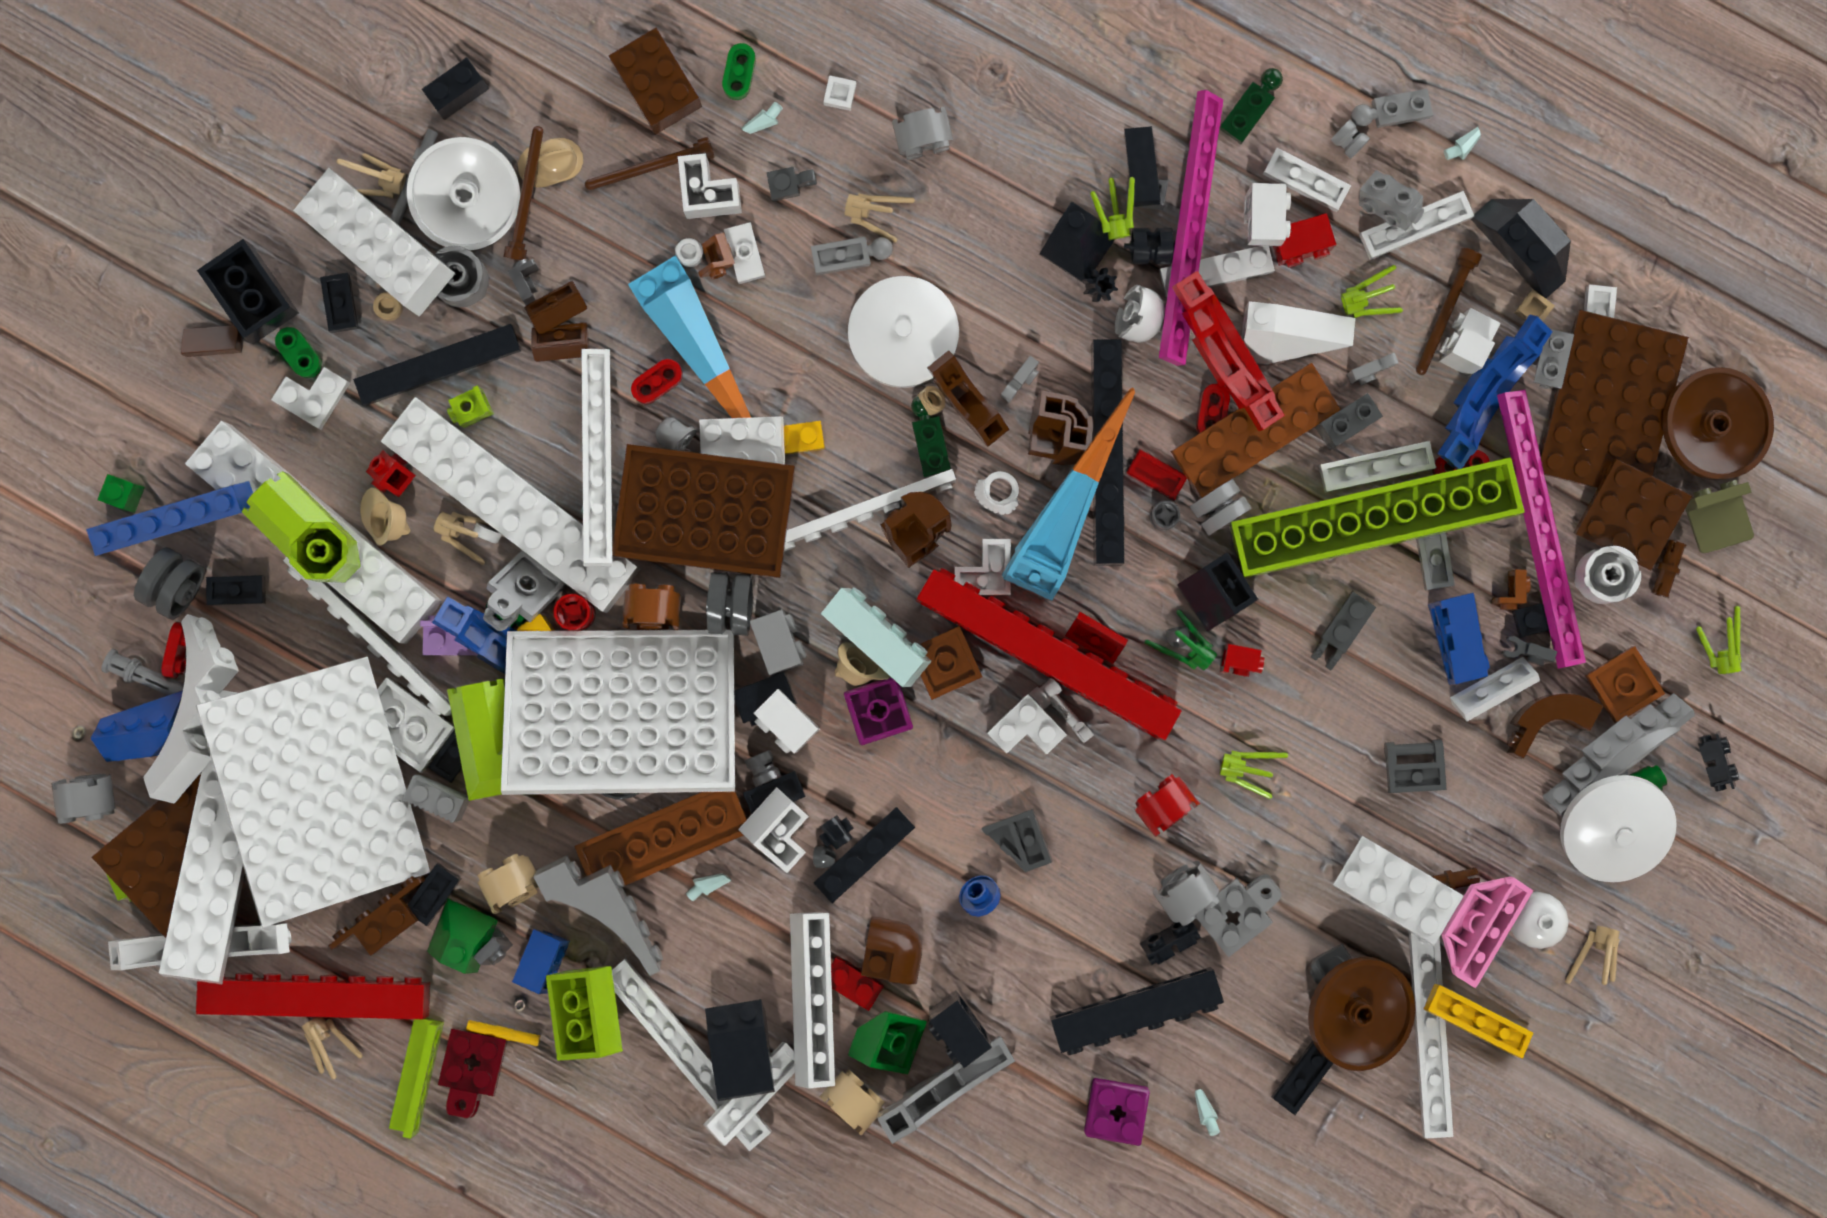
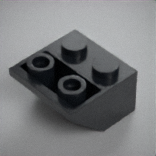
M1228 552L1177 584L1207 632L1259 600Z

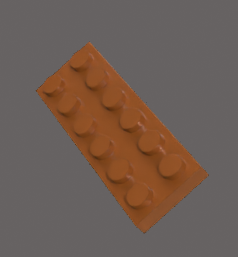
M1313 363L1306 365L1271 388L1275 394L1276 402L1285 416L1266 429L1258 431L1245 408L1240 410L1238 408L1225 418L1170 451L1199 499L1341 410Z
M736 790L735 792H701L577 844L574 847L586 876L611 865L614 872L619 871L624 884L628 885L744 836L738 829L744 824L747 817Z

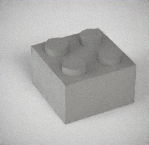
M779 610L750 621L769 675L774 676L804 665L802 659L807 656L800 640L795 641L793 632H796L797 628L792 615H786L783 610Z

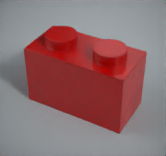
M1327 213L1291 223L1289 238H1286L1281 246H1273L1278 266L1287 264L1288 268L1304 263L1303 259L1313 256L1314 260L1329 256L1330 251L1337 244Z

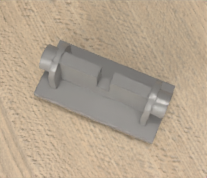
M1552 330V334L1544 344L1542 353L1539 356L1533 383L1540 384L1539 387L1544 389H1550L1551 387L1562 389L1574 334Z

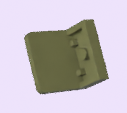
M1737 480L1720 484V491L1711 493L1710 488L1693 493L1694 498L1690 499L1685 509L1701 553L1719 550L1751 540L1754 537L1742 495L1752 493L1749 482L1738 485Z

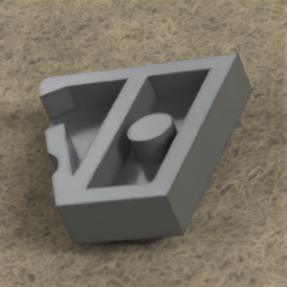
M1034 809L982 827V831L990 836L1007 855L1011 856L1016 861V864L1025 872L1053 862Z

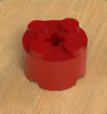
M1171 774L1159 783V786H1157L1159 791L1155 794L1148 791L1135 803L1137 806L1135 812L1154 837L1160 834L1158 828H1161L1164 832L1192 810L1190 805L1195 809L1200 804L1180 776L1175 778Z

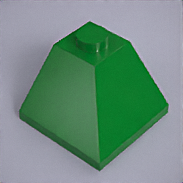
M447 899L427 952L439 963L461 973H478L480 964L473 956L491 940L498 919L452 899Z
M884 1011L857 1028L848 1056L871 1068L908 1075L927 1021Z

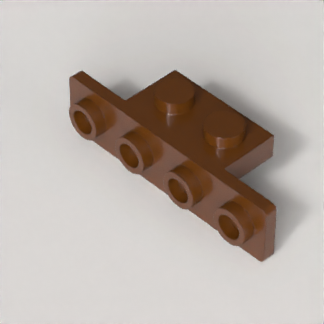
M411 876L400 885L402 887L400 892L396 895H393L392 892L387 894L377 902L380 907L372 913L368 909L355 918L357 924L351 929L345 926L332 936L335 941L328 945L331 950L336 949L355 935L369 955H374L418 921L403 898L421 886L426 877L414 878Z

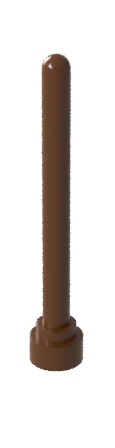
M535 126L532 130L512 241H509L508 246H505L503 257L515 260L526 259L527 250H525L526 244H523L544 133L543 128L540 126Z
M709 137L698 139V143H694L691 148L585 181V188L587 190H594L678 164V156L706 153L708 160L713 159L715 156Z
M1461 248L1457 257L1459 269L1416 367V372L1419 375L1426 374L1468 274L1475 267H1478L1482 255L1475 250L1469 248Z

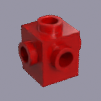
M384 450L372 459L369 468L366 470V473L373 478L371 482L373 486L383 493L389 490L397 497H400L416 476L406 467L408 464L406 460L395 452L391 456Z

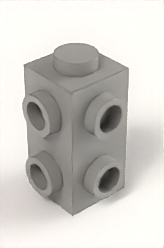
M1377 170L1360 189L1359 206L1367 213L1383 218L1393 227H1399L1406 231L1412 223L1416 224L1424 213L1422 208L1423 195L1416 189L1406 187L1397 182L1392 176L1384 175Z

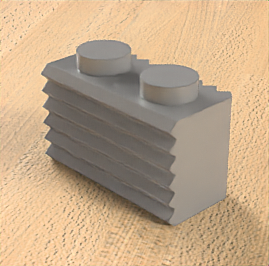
M414 775L403 797L404 802H409V805L419 806V809L429 811L430 814L434 813L435 816L439 815L440 818H445V821L450 820V823L462 820L470 802L468 795L423 775Z

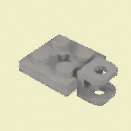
M522 550L488 582L486 589L492 593V596L487 603L483 620L497 631L507 629L518 619L519 614L531 622L565 589L566 583ZM520 583L524 585L530 583L532 585L531 590L522 588ZM498 614L503 620H495L493 615Z
M1268 874L1258 876L1245 887L1236 877L1219 890L1217 897L1220 901L1217 905L1209 910L1204 908L1195 915L1225 954L1230 957L1273 923L1266 911L1280 900V888ZM1263 888L1271 890L1268 894L1261 893ZM1230 910L1232 913L1238 911L1240 913L1237 924L1225 921L1228 918L1227 911Z

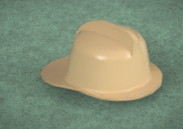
M555 138L542 142L534 187H547L574 178L581 171L583 165V153L579 146L566 138ZM529 148L521 154L518 162V173L522 180L524 178Z
M377 488L366 490L362 497L360 514L365 528L373 537L377 545H384L387 541L397 540L402 535H408L410 528L406 522L405 509L401 505L389 501Z
M845 642L839 646V660L835 669L836 677L843 678L854 686H862L872 679L885 680L891 677L854 643Z

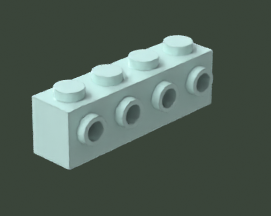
M854 587L852 589L841 588L821 614L899 685L911 687L931 663V660L926 656L928 652L916 642L912 644L905 637L907 633L896 624L891 625L886 621V614L881 609L867 604L864 601L866 596Z

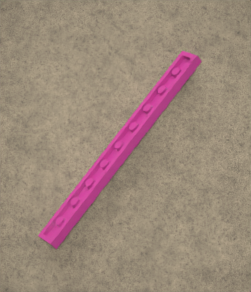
M1208 90L1197 91L1159 351L1160 359L1176 366L1186 364L1191 328L1182 315L1186 310L1172 289V286L1192 273L1199 272L1224 100Z
M1526 390L1502 393L1497 395L1525 512L1523 513L1553 650L1557 651L1555 657L1557 668L1586 663Z

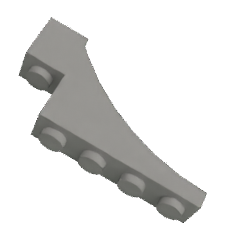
M567 855L536 870L534 879L546 902L551 899L559 901L596 918L614 931L630 947L641 961L649 976L660 971L661 961L663 960L661 951L657 945L652 946L648 938L650 936L649 928L644 920L639 921L635 913L638 911L636 903L631 895L626 896L622 888L625 884L619 871L614 872L611 865L589 876L579 879L581 876L580 869L575 861L571 862Z
M1001 1035L991 1040L992 1048L967 1067L963 1068L960 1062L956 1065L952 1063L903 1092L902 1099L878 1112L877 1119L890 1142L893 1144L917 1130L919 1126L948 1104L1015 1062Z

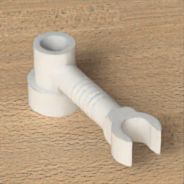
M1050 678L1040 688L1036 687L1028 694L1043 710L1052 704L1083 743L1094 736L1092 731L1068 708L1058 695L1062 689L1054 679Z

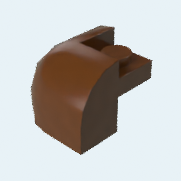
M1041 390L1034 404L1030 419L1028 455L1053 459L1052 464L1074 465L1078 462L1092 442L1093 433L1092 416H1089L1086 409L1078 403L1079 399Z
M910 492L901 496L902 509L892 511L887 519L880 524L886 539L908 568L939 547L937 540L944 532H950L952 527L948 510L937 498L924 492Z
M872 916L861 976L889 980V982L917 984L922 958V943L917 932L903 922Z

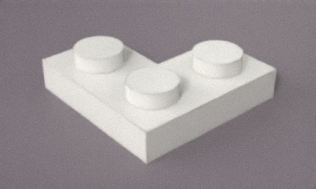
M324 367L310 390L285 377L271 400L322 430L350 385V382Z
M982 539V567H954V575L956 576L954 581L961 585H964L965 582L974 585L980 589L979 595H1011V582L1003 579L1002 576L1011 560V539Z

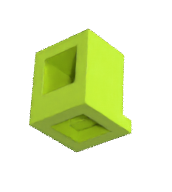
M478 385L448 400L451 407L447 408V412L454 424L458 422L461 427L466 428L494 415L483 389ZM470 402V410L464 412L462 406Z

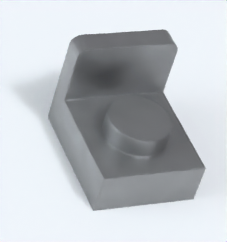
M528 259L520 260L513 265V269L508 271L525 305L536 300L533 293L537 292V289L530 276L525 278L539 270L534 259L529 261Z

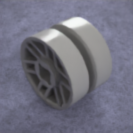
M1233 479L1190 506L1197 518L1209 514V517L1201 523L1208 536L1252 509L1245 497L1232 500L1240 492Z

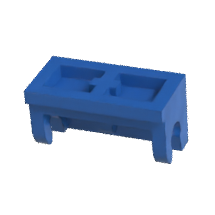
M533 929L512 982L537 994H547L546 975L558 972L570 941L545 930L542 932Z

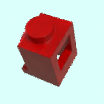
M1225 644L1220 672L1228 673L1231 668L1234 675L1249 677L1250 672L1261 674L1265 658L1261 657L1262 650Z

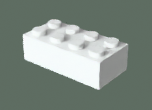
M1363 836L1333 884L1337 889L1433 946L1463 898L1462 894Z

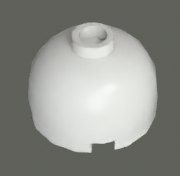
M1140 285L1133 286L1123 298L1128 301L1125 309L1123 310L1120 307L1118 309L1115 320V333L1120 335L1118 337L1128 341L1146 342L1163 330L1165 307L1161 297L1156 292Z
M1535 891L1531 894L1512 926L1511 932L1518 941L1528 947L1538 949L1552 947L1560 942L1567 933L1569 924L1567 911L1562 903L1552 895Z

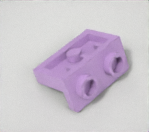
M436 615L428 616V621H420V627H423V655H478L454 640L455 636L431 623Z

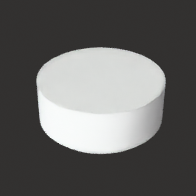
M683 239L675 248V256L680 264L685 267H695L703 259L704 252L702 246L695 239Z
M477 522L473 529L474 532L478 533V537L492 543H498L502 535L497 530Z

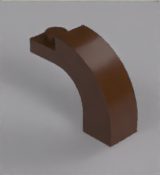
M949 350L927 367L934 378L933 381L945 398L987 447L1010 430L999 412L977 390L956 357Z
M1551 694L1530 701L1515 714L1510 724L1518 727L1519 730L1518 732L1514 731L1507 743L1509 746L1507 754L1515 758L1524 759L1539 730L1553 720H1562L1582 731H1590L1603 705L1576 694Z

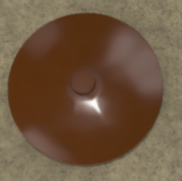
M1715 367L1689 375L1673 389L1665 404L1662 428L1666 445L1673 458L1681 467L1700 478L1725 480L1746 474L1762 461L1772 442L1774 416L1765 392L1752 378L1731 368Z
M1358 957L1346 960L1330 970L1314 991L1308 1013L1310 1035L1318 1051L1326 1059L1341 1068L1351 1071H1366L1377 1068L1391 1060L1402 1049L1409 1038L1415 1019V999L1409 982L1394 966L1372 957Z

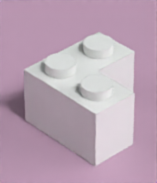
M706 153L678 156L683 212L687 219L742 213L737 178L711 181L709 161Z
M1252 183L1244 196V224H1248V245L1281 246L1286 238H1289L1291 225L1290 221H1286V210H1290L1291 193H1286V184Z
M1472 308L1468 309L1464 314L1459 313L1452 325L1455 331L1450 338L1447 337L1439 350V352L1443 353L1439 362L1468 377L1483 368L1495 345L1492 339L1501 323Z
M777 689L754 712L758 717L754 722L765 733L771 730L778 737L775 743L785 753L790 751L794 754L797 753L820 730L780 689Z
M1028 694L987 732V735L1006 754L1026 735L1044 754H1048L1067 736Z
M776 787L738 830L754 846L788 873L806 853L791 838V835L809 816Z

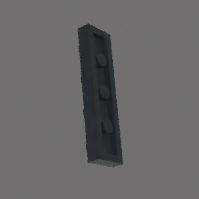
M895 807L813 883L831 903H834L915 829V826L898 807Z

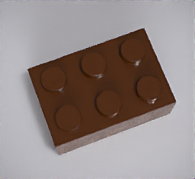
M657 28L652 29L609 55L612 65L655 135L702 107L697 93Z

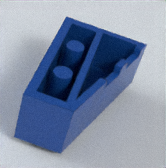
M1474 593L1429 603L1428 607L1448 684L1454 685L1487 677V670H1489L1490 666L1483 649Z
M183 690L101 718L90 739L105 761L112 762L158 756L174 724Z

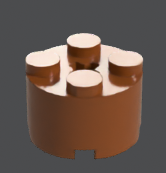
M630 584L629 590L624 592L623 627L630 629V624L637 625V630H669V626H673L674 630H678L681 595L674 591V586L658 585L657 589H646L644 584Z

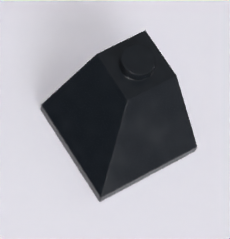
M1071 202L1039 255L1082 282V279H1088L1091 276L1089 270L1097 268L1115 239L1109 240L1108 233H1103L1102 223L1094 215Z

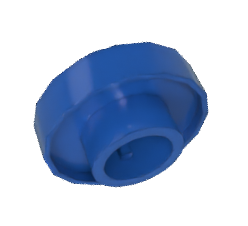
M982 875L968 880L961 888L959 894V902L966 913L976 917L992 912L999 904L1001 898L1000 888L992 878Z

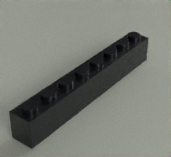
M1093 339L1091 344L1092 441L1122 400L1121 339ZM1123 423L1093 497L1094 566H1122L1124 564Z

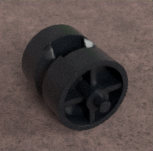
M1132 228L1131 240L1129 243H1124V249H1129V252H1131L1132 264H1148L1150 260H1153L1155 264H1172L1175 248L1172 228H1156L1154 232H1151L1149 228Z

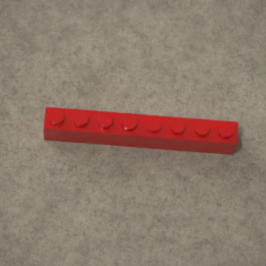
M224 973L222 984L197 981L196 1014L425 1019L429 1016L430 982H422V977H405L404 981H394L393 976H377L376 981L365 980L366 976L351 975L348 976V980H337V975H320V979H309L308 974H293L292 979H281V974L277 973L263 974V978H253V973H236L235 977H225Z

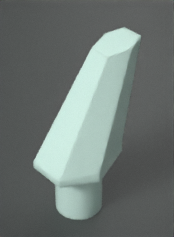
M774 102L767 112L762 109L760 113L741 127V129L751 134L778 124L776 117L783 107Z
M1477 127L1455 140V146L1444 150L1445 158L1450 160L1459 156L1464 160L1481 137L1479 128Z
M723 873L693 879L695 885L686 895L691 901H694L702 893L708 895L730 882L731 879Z
M1198 1089L1195 1091V1098L1200 1123L1206 1125L1210 1136L1220 1133L1216 1122L1218 1116L1203 1090Z

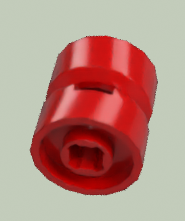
M567 594L556 602L554 617L562 628L570 631H584L593 624L596 610L594 605L584 597L577 594Z

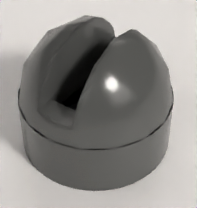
M1187 626L1174 627L1165 631L1171 646L1178 648L1179 645L1181 647L1186 645L1175 634V631L1179 630L1189 638Z
M818 845L814 848L813 863L816 868H828L835 863L836 853L834 849L829 846L826 848L824 845Z

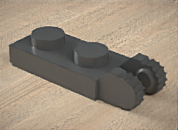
M1351 592L1320 637L1321 641L1313 651L1311 658L1316 661L1323 655L1327 645L1330 644L1336 650L1327 660L1325 667L1331 671L1342 654L1346 653L1376 607L1355 592Z

